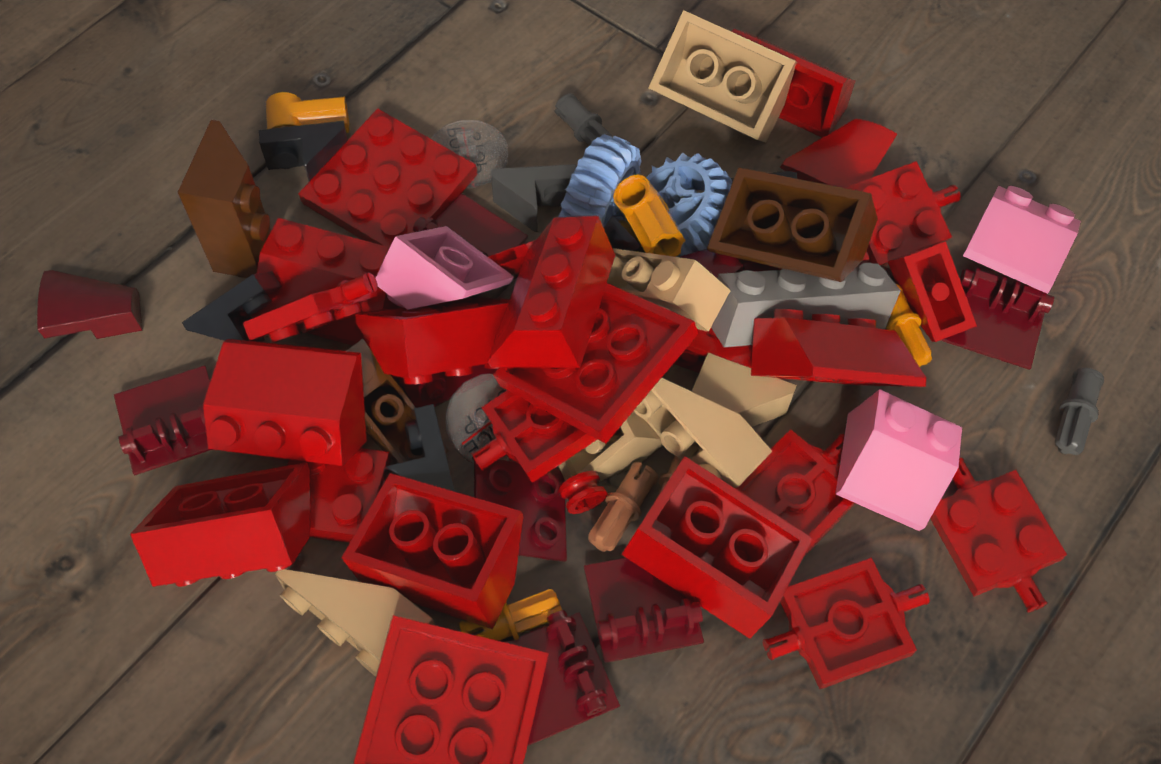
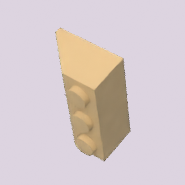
M683 10L648 88L756 140L766 143L785 105L797 62Z

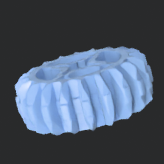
M606 134L593 140L591 145L585 149L584 156L578 160L574 173L571 174L570 183L565 189L566 194L561 203L562 211L558 217L599 216L603 228L612 216L623 217L624 214L614 203V191L625 178L640 174L642 161L639 148L620 137H612Z
M682 153L676 161L666 157L663 166L657 168L652 165V173L646 178L667 203L669 213L686 240L681 247V254L676 256L680 257L707 249L730 191L732 180L717 162H714L711 158L706 160L699 153L691 158Z

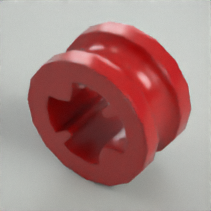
M590 470L578 473L567 479L559 487L558 491L561 497L569 500L566 508L570 514H580L589 511L606 499L608 493L604 486L597 485L600 477L596 471Z

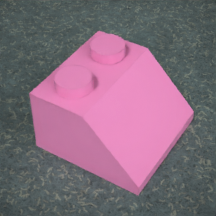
M998 186L963 256L1048 294L1078 234L1081 221L1075 219V214L1063 206L1050 204L1047 207L1033 201V196L1021 188L1008 186L1005 189Z
M444 226L395 236L375 279L378 287L387 293V297L392 303L408 310L463 299L509 285L514 276L450 228Z
M879 389L848 414L836 495L920 531L924 529L959 467L962 427Z

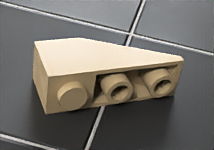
M613 248L615 258L607 281L608 284L689 318L695 322L697 329L709 332L731 291L728 287L694 259Z
M664 378L658 381L633 411L649 424L660 437L663 446L670 453L676 455L680 461L686 456L734 488L740 486L772 452L769 446L740 414Z
M287 569L275 573L284 589L280 597L300 615L303 616L309 610L321 620L317 627L335 644L341 646L346 640L360 651L356 659L375 676L392 615L434 625V621L429 615L391 587Z

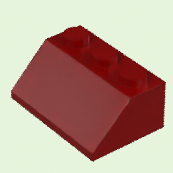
M733 29L731 32L797 62L785 105L778 118L820 137L830 134L848 107L856 80L750 33Z
M599 216L553 218L527 251L487 361L490 367L581 368L615 258V253Z
M278 218L260 252L257 273L272 271L282 287L269 295L272 302L260 311L252 314L253 318L308 295L336 288L338 283L343 280L350 281L365 273H371L376 278L390 247ZM379 287L376 291L377 297L360 303L363 309L361 313L398 307L388 299L387 293ZM332 314L334 320L328 322L329 325L308 332L309 334L352 346L361 339L367 344L356 324L355 315L336 321L334 314Z
M472 296L408 310L399 307L355 314L356 324L384 374L403 377L404 384H424L432 382L433 374L445 372V376H464L473 373V366L482 364L487 369H498L499 367H490L487 361L510 299Z
M775 309L774 318L754 319L751 376L859 386L926 387V376L895 330L876 328V320L850 318L848 319V325L840 324V315L812 314V320H804V311L792 309Z
M236 339L225 340L222 344L203 403L208 449L343 466L367 442L361 353Z
M684 456L621 555L691 601H699L703 609L750 639L773 616L813 538Z
M307 462L174 486L130 533L152 586L175 583L176 586L182 587L204 578L220 576L222 579H232L248 571L266 569L269 572H276L292 565L310 538V469Z
M390 473L341 558L359 582L394 588L412 603L493 630L515 585L524 516L520 510Z

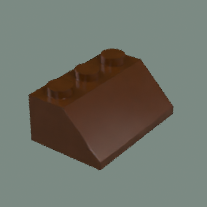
M211 120L182 181L178 194L213 272L248 278L253 274H257L259 255L271 232L270 218L268 214H265L260 199V189L255 185L249 165L221 122Z
M739 167L707 249L709 252L842 282L863 261L878 218L871 193Z

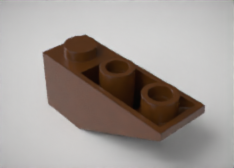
M361 339L346 351L361 353L366 433L383 451L389 452L390 459L395 464L421 458L419 449L411 451L405 430V422L412 421L410 412L416 407L393 377L384 374L371 349ZM444 445L445 454H447L449 450Z

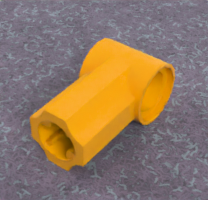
M280 92L271 95L266 101L267 129L344 121L346 133L350 131L345 96L301 100L295 94Z
M639 174L631 175L621 181L614 191V203L627 218L645 253L672 257L681 254V247L686 240L669 213L667 203L645 176Z

